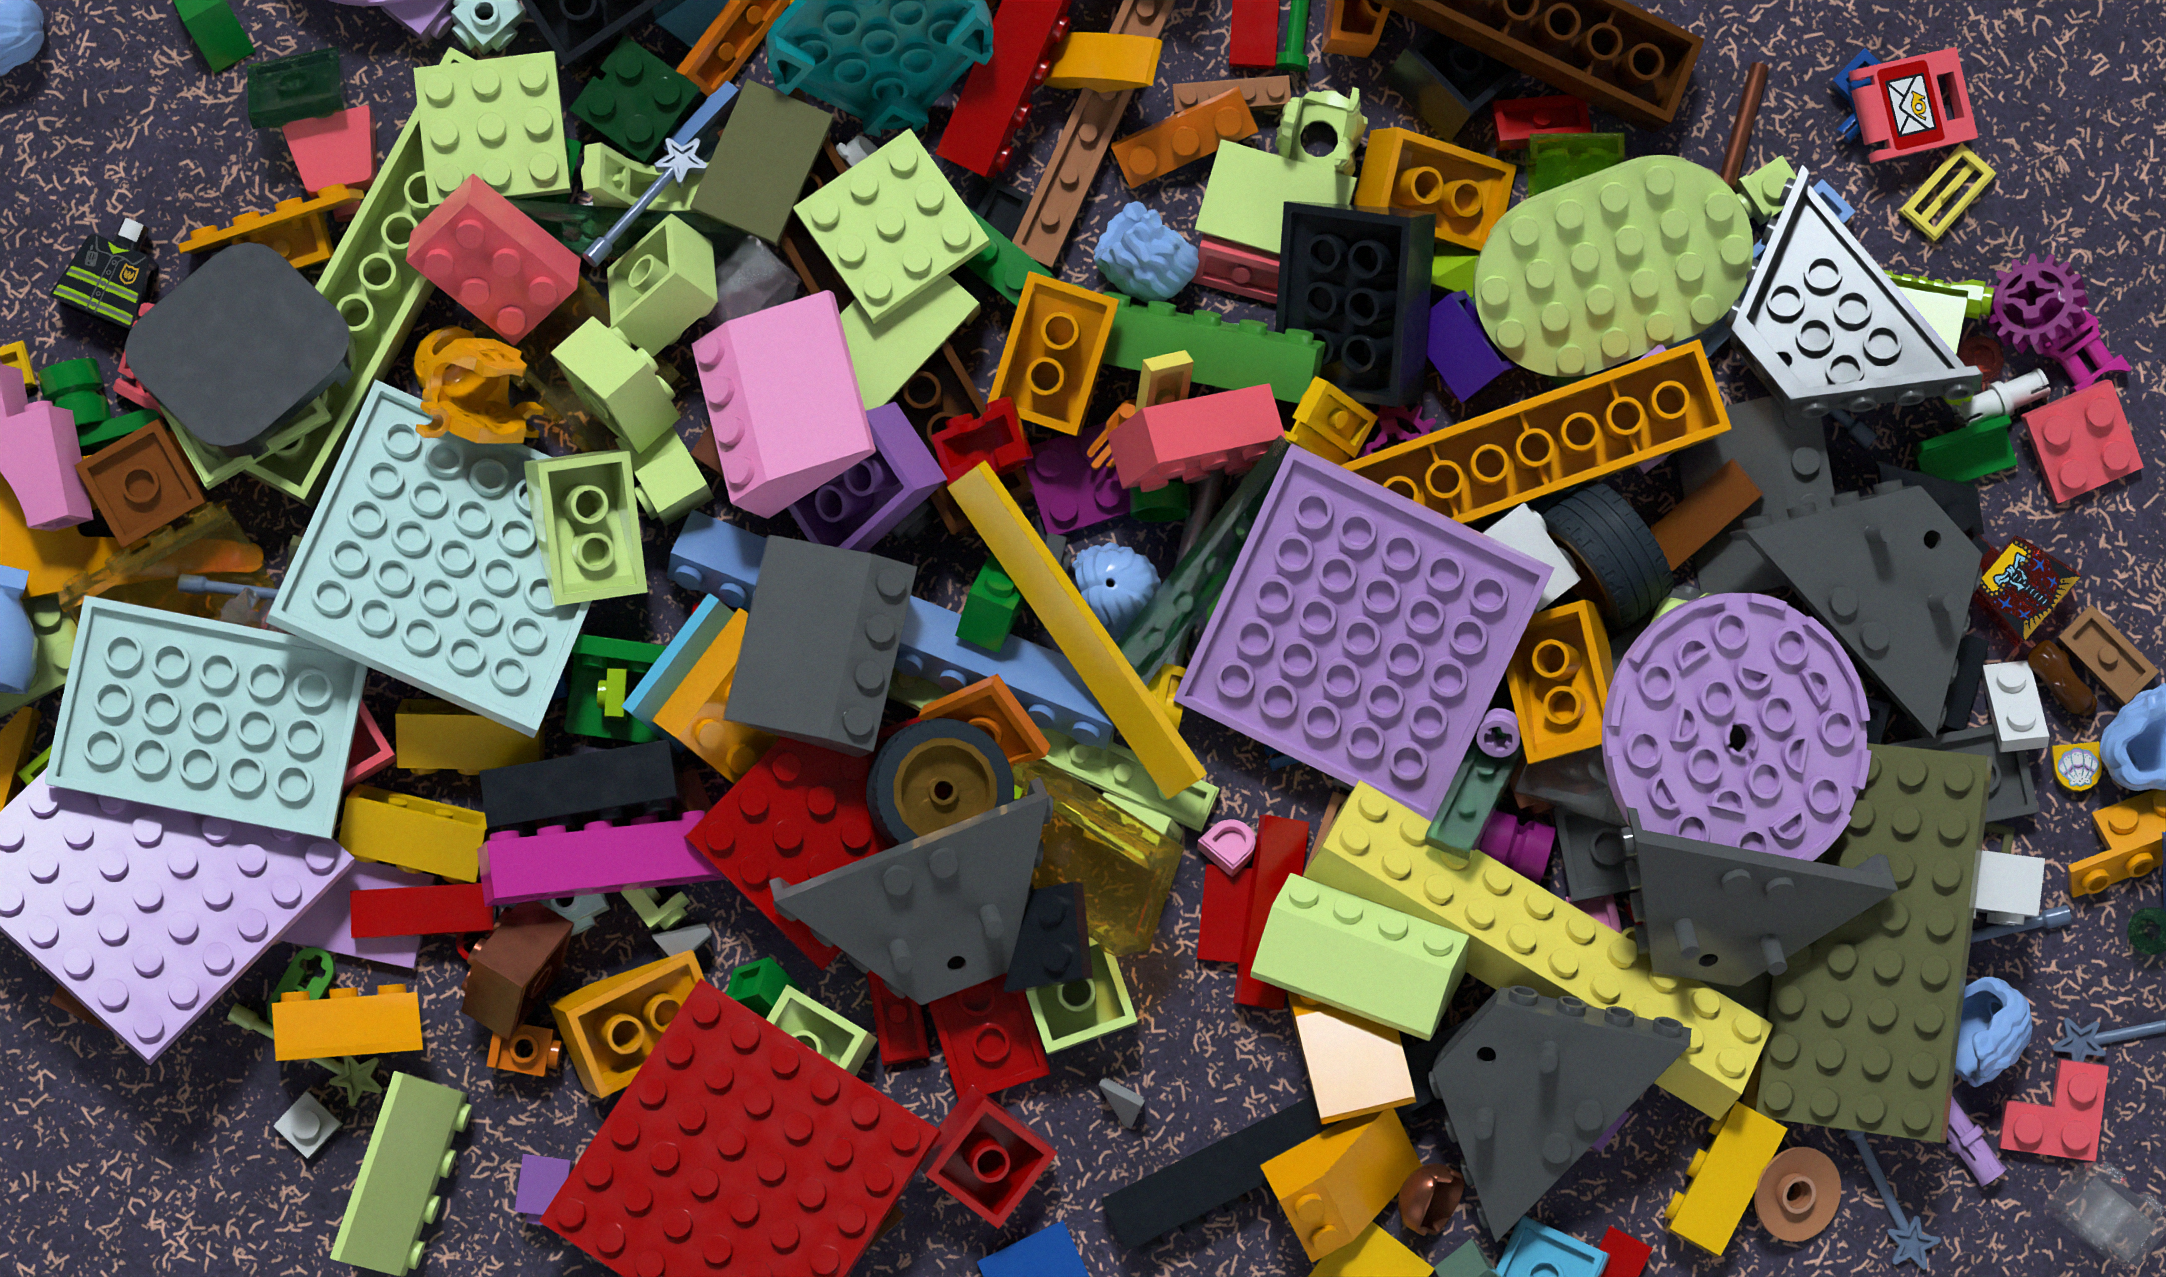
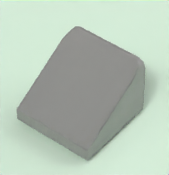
M705 922L672 927L667 931L663 929L651 932V935L667 955L671 957L687 950L695 951L712 936V931Z

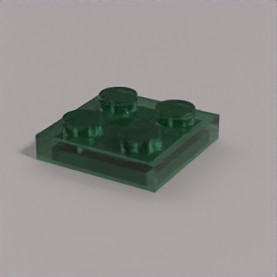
M335 46L247 65L248 116L252 129L264 127L279 128L287 125L289 122L312 117L322 119L333 115L335 112L345 111L343 63L339 47Z

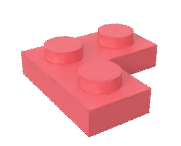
M2058 1058L2051 1106L2004 1099L1998 1147L2001 1149L2096 1162L2109 1066Z

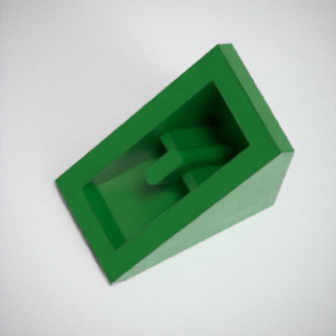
M173 0L185 26L215 74L256 52L227 0Z

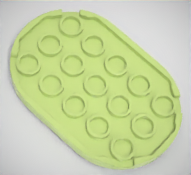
M1650 155L1638 157L1532 196L1506 212L1489 231L1490 235L1483 245L1479 257L1476 259L1473 274V294L1479 318L1488 336L1498 349L1515 363L1531 371L1549 376L1574 377L1587 375L1644 355L1660 343L1665 347L1692 337L1720 320L1731 309L1734 301L1738 300L1746 285V274L1751 270L1753 260L1752 228L1745 208L1728 183L1714 171L1678 156Z

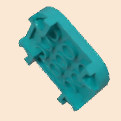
M794 0L776 19L767 33V65L774 77L775 87L788 96L795 87L800 88L802 91L862 119L863 133L880 137L881 129H899L912 125L913 130L916 132L929 123L927 109L975 61L986 65L993 54L994 33L992 14L985 0Z

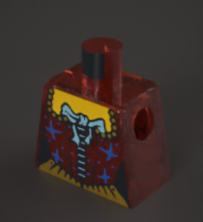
M1979 533L1971 540L1982 553L1980 562L1982 579L1978 589L1972 594V598L2006 639L2016 648L2029 637L2082 575L2016 535L2009 539L2000 550H1997Z

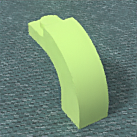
M601 142L585 145L584 164L581 168L583 190L593 195V208L608 215L621 218L662 174L655 171L654 165L630 160ZM690 173L684 187L679 188L676 178H674L635 220L636 222L659 224L672 213L687 225L721 223L691 210L690 204L704 174Z

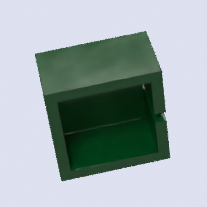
M624 35L600 67L603 75L602 81L593 76L569 110L576 123L626 158L639 163L654 165L666 153L662 147L666 143L665 139L671 138L675 130L691 118L704 101V97L699 86Z

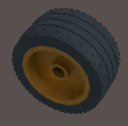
M1596 480L1589 481L1568 493L1541 515L1548 527L1547 534L1558 548H1563L1570 554L1576 564V573L1581 578L1566 593L1574 602L1585 599L1599 604L1607 631L1618 632L1632 625L1672 593L1674 588L1672 571L1656 538L1628 502L1618 495L1616 491L1606 486V484Z
M947 718L921 721L901 729L890 737L876 754L868 773L866 785V800L870 817L879 834L892 848L1013 802L1015 794L1010 764L998 744L981 729L963 721ZM936 784L947 786L948 796L941 797L942 800L935 795L934 789Z

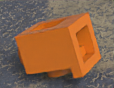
M525 1024L520 1026L510 1040L493 1031L486 1066L548 1078L550 1068L558 1069L563 1041L555 1040L556 1030ZM522 1040H529L533 1045V1052L527 1058H521L517 1053V1045Z

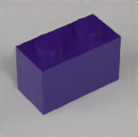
M1465 290L1447 295L1429 309L1426 360H1431L1441 374L1439 381L1452 398H1458L1461 403L1475 399L1519 366L1500 351L1490 339L1479 318L1476 305Z

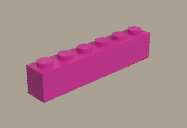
M702 810L677 814V821L659 822V817L656 815L637 817L630 820L631 826L613 827L610 820L596 821L585 824L584 831L566 832V827L563 825L549 826L538 829L537 836L519 837V832L516 830L502 831L491 834L490 841H486L477 849L485 907L727 879L684 838L705 815V811Z

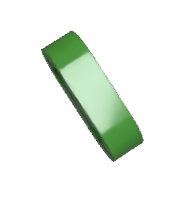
M309 947L299 951L269 999L267 1016L272 1025L271 1003H280L281 993L297 992V990L310 991V1000L323 999L336 974V963L332 955L317 947ZM317 956L323 958L321 967L326 970L325 976L323 978L314 976L305 989L300 985L306 977L307 971L301 966L305 959L314 961Z

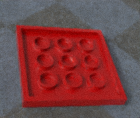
M781 736L697 822L684 838L820 971H823L842 949L835 944L831 948L825 946L813 936L810 927L797 918L793 922L780 914L773 905L774 897L769 880L780 877L793 886L892 848L874 826L867 806V778L876 755L871 752L858 758Z

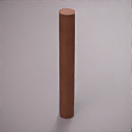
M1752 62L1750 65L1719 175L1728 183L1733 191H1735V185L1769 70L1767 65L1758 62Z

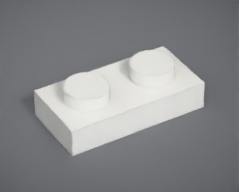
M2028 660L1983 665L1982 681L2000 753L2048 747L2049 733L2033 671L2028 664Z

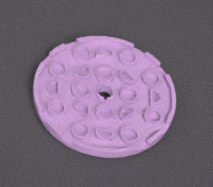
M1723 593L1696 598L1680 604L1661 615L1636 638L1625 653L1610 685L1603 715L1602 749L1606 775L1614 800L1628 825L1627 807L1637 809L1643 830L1814 861L1843 832L1852 818L1849 813L1854 805L1859 790H1864L1871 759V750H1867L1866 721L1870 720V713L1866 695L1850 658L1833 635L1812 616L1806 617L1798 610L1788 606L1787 602L1756 593ZM1733 725L1742 727L1746 734L1745 746L1739 752L1728 747Z

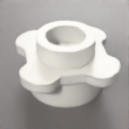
M858 135L853 140H850L847 145L839 143L836 150L842 157L841 159L847 170H849L877 151L878 148L867 138Z

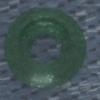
M2147 907L2137 911L2131 917L2128 924V937L2138 951L2148 955H2157L2166 951L2165 910L2158 907ZM2149 922H2155L2160 927V936L2157 939H2152L2146 934L2145 929Z

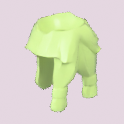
M1352 88L1350 100L1338 94L1337 91L1327 90L1322 92L1309 91L1302 98L1292 97L1284 105L1283 116L1280 121L1281 125L1277 128L1275 146L1279 156L1352 176L1356 165L1354 152L1368 124V118L1362 116L1360 112L1359 89ZM1313 122H1324L1332 126L1337 133L1338 144L1334 151L1325 157H1314L1306 153L1301 145L1300 136L1304 128Z

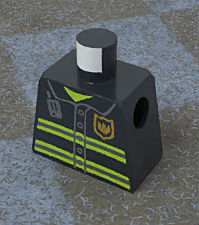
M123 218L114 241L91 233L52 289L50 297L59 305L129 333L134 321L141 318L138 314L141 304L150 302L159 267L152 257L140 252L149 228L131 219Z

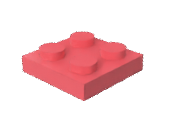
M2105 379L2020 415L2054 503L2059 504L2144 468L2111 380Z

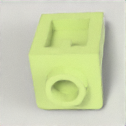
M1783 155L1750 176L1746 174L1738 179L1735 185V190L1738 193L1736 195L1744 206L1748 218L1754 217L1759 226L1782 212L1784 206L1779 204V199L1784 185L1789 177L1795 180L1797 178Z
M655 888L620 891L652 931H655L660 926L664 931H667L687 915L683 907L690 903V901L682 891L660 908L655 903L662 897Z

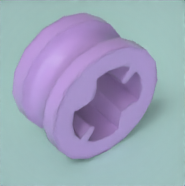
M1495 708L1484 714L1477 731V743L1486 754L1493 757H1505L1517 750L1521 734L1518 725L1519 721L1512 711ZM1501 727V731L1507 734L1506 738L1498 739L1496 732H1492V728Z

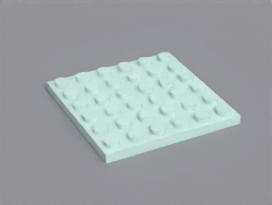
M375 379L265 622L534 738L592 602L585 601L554 606L529 507L524 461L553 457L521 443H475L456 436L450 431H446L438 438H424L415 429L416 424L427 425L433 420L432 415H428L420 409L421 402L425 401Z

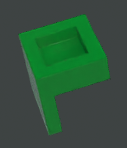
M767 957L734 968L726 994L764 1019H767L786 985L803 994L804 991L771 957Z

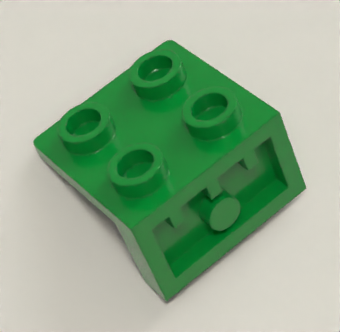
M578 634L570 652L574 656V664L564 723L565 732L641 744L657 742L659 737L630 713H628V722L609 721L604 716L605 709L597 707V690L599 680H607V668L627 669L631 674V694L667 646Z

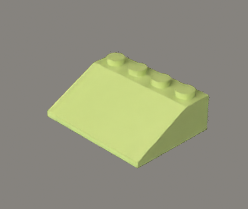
M394 1071L330 1259L396 1276H406L408 1268L417 1269L425 1248V1242L419 1241V1236L424 1222L433 1223L441 1201L440 1196L434 1195L440 1176L448 1178L455 1162L457 1151L450 1149L456 1131L464 1132L471 1115L472 1105L466 1103L468 1093L414 1075Z

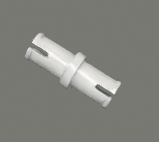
M2036 368L2032 372L2004 384L2001 381H1996L1988 386L1987 391L1973 396L1972 403L1962 401L1961 406L1952 405V412L1960 413L1954 415V418L1960 429L1998 416L2001 417L2007 414L2012 416L2015 409L2050 396V388L2048 386L2042 387L2049 384L2040 368Z

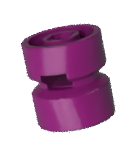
M1491 809L1478 850L1539 885L1549 858L1556 828L1531 820L1522 826L1519 825L1517 816Z

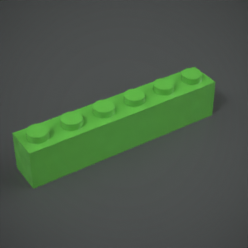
M1069 283L1081 288H1085L1084 286L1078 284ZM1103 292V295L1120 300L1103 360L1104 364L1141 371L1143 359L1186 350L1194 361L1191 376L1192 382L1230 390L1270 383L1274 399L1298 404L1314 377H1320L1326 342L1313 340L1314 334L1309 331L1286 329L1285 334L1268 331V324L1256 320L1242 319L1238 325L1221 321L1222 315L1212 311L1195 310L1193 315L1176 312V305L1171 303L1149 301L1148 306L1130 303L1131 297L1129 295L1118 292Z

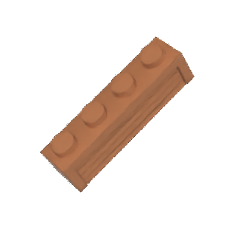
M1289 75L1173 84L1174 115L1237 86L1240 87L1250 111L1283 109L1284 105L1291 99Z

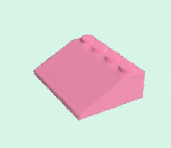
M829 290L726 321L691 344L731 504L769 519L876 452L833 292Z

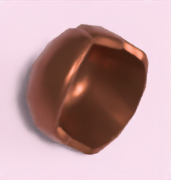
M1439 1163L1425 1164L1412 1172L1405 1180L1399 1192L1398 1211L1404 1225L1421 1235H1426V1233L1437 1235L1449 1221L1459 1204L1465 1188L1463 1174Z

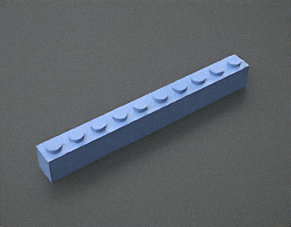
M692 509L670 553L667 578L676 581L677 584L685 589L699 590L706 594L710 593L731 607H742L749 610L767 538ZM910 596L894 667L899 672L907 676H918L938 684L950 693H954L998 673L1037 727L1050 728L1071 736L1080 744L1096 746L1106 750L1116 726L1065 655L1009 634L1000 653L994 652L955 636L961 614L915 596Z

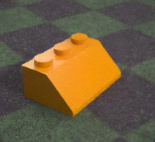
M406 984L377 986L378 995L359 996L358 987L329 989L330 999L310 1000V991L281 993V1002L271 1003L275 1061L423 1050L417 992L407 993Z

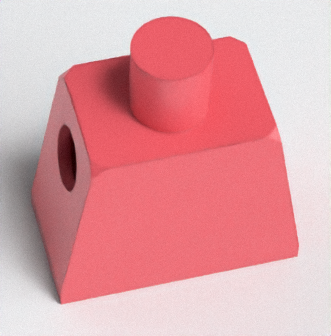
M369 105L281 124L282 131L306 191L312 200L319 198L317 190L339 183H344L346 189L370 190L377 177V144L375 115ZM360 201L333 209L335 221H352L361 206Z

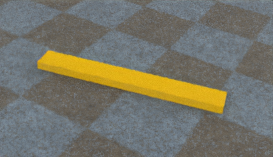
M984 460L947 487L948 491L1167 800L1201 780L1207 774L1203 766L987 461Z

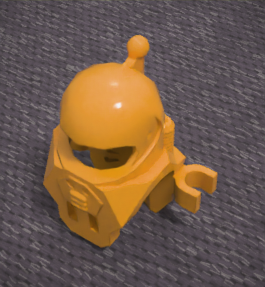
M449 325L429 333L420 341L416 350L414 372L418 385L423 389L422 399L425 401L421 402L420 409L428 415H432L433 420L427 425L416 424L415 431L424 438H438L446 431H450L456 436L481 444L523 443L524 437L538 438L540 431L532 425L526 424V421L532 415H543L544 408L536 402H521L514 408H511L508 398L510 374L525 377L527 364L521 360L522 351L495 339L476 338L473 332L455 325Z

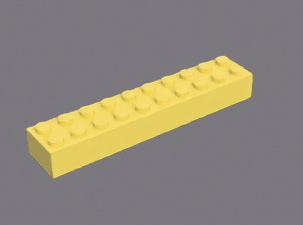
M1360 779L1337 813L1303 875L1315 882L1468 935L1466 972L1496 990L1500 987L1510 989L1511 986L1515 985L1526 986L1536 990L1541 996L1558 999L1560 996H1572L1585 1001L1587 1006L1605 1010L1610 1006L1622 1007L1632 1011L1637 1017L1654 1020L1656 1017H1668L1678 1020L1683 1024V1027L1692 1028L1689 1047L1655 1080L1654 1084L1717 1121L1723 1117L1742 1095L1773 1027L1772 1023L1699 980L1653 972L1648 953L1639 955L1637 945L1632 940Z

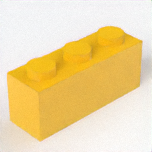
M402 699L395 713L397 768H410V771L415 774H431L439 769H457V772L463 775H479V771L543 761L545 757L544 717L535 737L532 738L447 700Z
M357 783L346 797L338 844L348 851L355 860L360 862L373 863L379 860L396 864L397 869L403 872L418 874L426 871L442 875L445 881L453 884H468L469 882L476 883L481 876L477 849L486 841H490L492 831L487 828L486 817L483 812Z
M1738 1101L1729 1108L1719 1121L1713 1119L1708 1132L1715 1136L1707 1151L1705 1152L1698 1148L1690 1161L1685 1174L1693 1178L1684 1194L1676 1190L1663 1213L1664 1217L1670 1219L1665 1230L1714 1257H1720L1757 1188L1758 1179L1763 1169L1772 1160L1788 1128Z

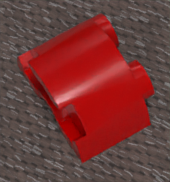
M1003 397L985 405L986 412L978 419L974 420L972 413L951 418L945 422L947 429L931 435L942 471L948 479L946 481L947 487L984 460L987 461L996 476L999 477L1026 465L1025 460L1033 458L1016 404L1013 403L1012 397Z

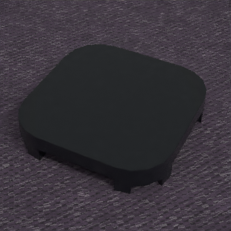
M246 242L231 245L212 256L147 311L130 330L125 344L126 363L144 392H148L200 444L205 453L216 460H219L221 456L236 458L251 455L255 460L270 451L265 441L329 386L336 382L341 388L344 387L353 376L351 366L356 354L355 343L357 341L339 310L284 257L266 245Z

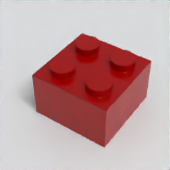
M971 1084L938 1127L942 1133L919 1168L925 1176L999 1229L1058 1152L1043 1136Z

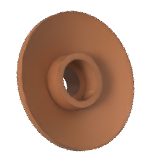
M1794 1147L1775 1156L1763 1169L1755 1190V1210L1762 1226L1773 1236L1790 1242L1803 1241L1820 1233L1830 1223L1840 1203L1841 1180L1839 1172L1828 1156L1813 1148ZM1794 1184L1793 1194L1787 1197L1790 1186Z

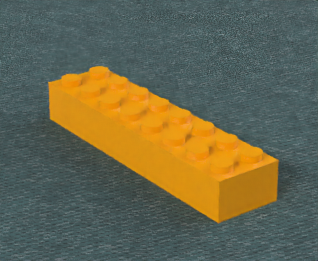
M1700 339L1339 466L1461 524L1469 525L1515 509L1522 503L1529 504L1583 485L1589 481L1609 476L1723 436L1732 427Z

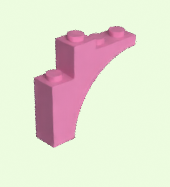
M0 360V472L16 494L26 517L27 526L29 528L54 532L94 520L88 489L74 466L82 461L73 410L55 407L51 401H37L28 404L22 369L3 365Z

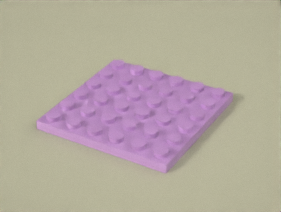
M1291 444L1173 700L1355 787L1360 779L1433 822L1552 575L1554 567L1295 444Z
M46 768L0 812V931L148 1065H151L355 864V858L334 839L320 838L48 786L44 784L47 773Z

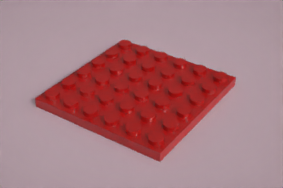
M700 978L539 1222L623 1277H848L942 1132Z

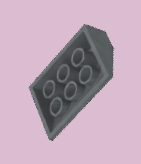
M1773 396L1724 406L1732 427L1728 433L1676 452L1683 498L1685 499L1732 458H1735L1764 492V495L1693 554L1699 590L1704 592V594L1706 592L1712 594H1764L1790 590L1791 588L1747 540L1736 541L1729 533L1745 529L1743 520L1771 513L1772 519L1775 521L1788 517L1786 509L1789 507L1815 502L1816 509L1831 506L1830 497L1834 496L1835 493L1821 417L1804 418L1801 414L1788 415Z
M768 535L723 720L858 758L874 752L917 566L871 553Z

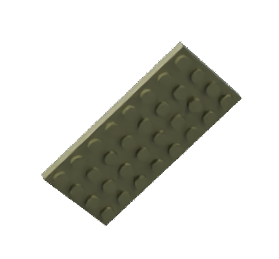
M1867 743V750H1871L1870 767L1864 790H1859L1849 813L1852 818L1835 842L1813 862L1853 869L1876 854L1886 855L1898 891L1786 958L1787 970L1780 975H1773L1767 1019L1768 1022L1773 1024V1027L1764 1044L1756 1112L1769 1119L1946 1143L1993 757Z

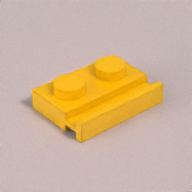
M1315 376L1292 416L1296 420L1290 432L1284 431L1285 439L1330 462L1342 465L1348 461L1350 456L1353 458L1357 456L1378 417L1330 382Z

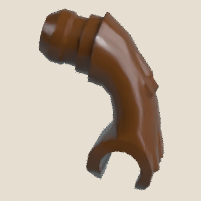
M2044 640L2035 645L2028 653V664L2036 675L2041 678L2069 713L2081 716L2092 714L2097 707V699L2092 694L2091 689L2077 677L2071 668L2068 653L2050 640Z

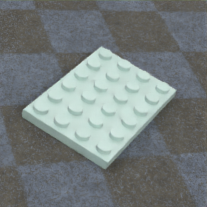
M85 595L44 784L332 840L368 666L299 636Z

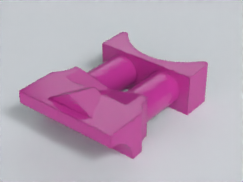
M2084 307L2081 308L2086 316V321L2080 323L2073 322L2072 324L2077 335L2072 338L2063 334L2059 337L2061 342L2060 348L2056 349L2048 342L2044 344L2042 352L2045 357L2053 359L2056 363L2060 362L2075 384L2069 389L2071 393L2091 386L2094 380L2104 372L2126 373L2131 371V367L2122 354L2113 358L2099 338V335H2101L2098 329L2099 321ZM2082 347L2098 368L2093 373L2089 372L2076 353Z

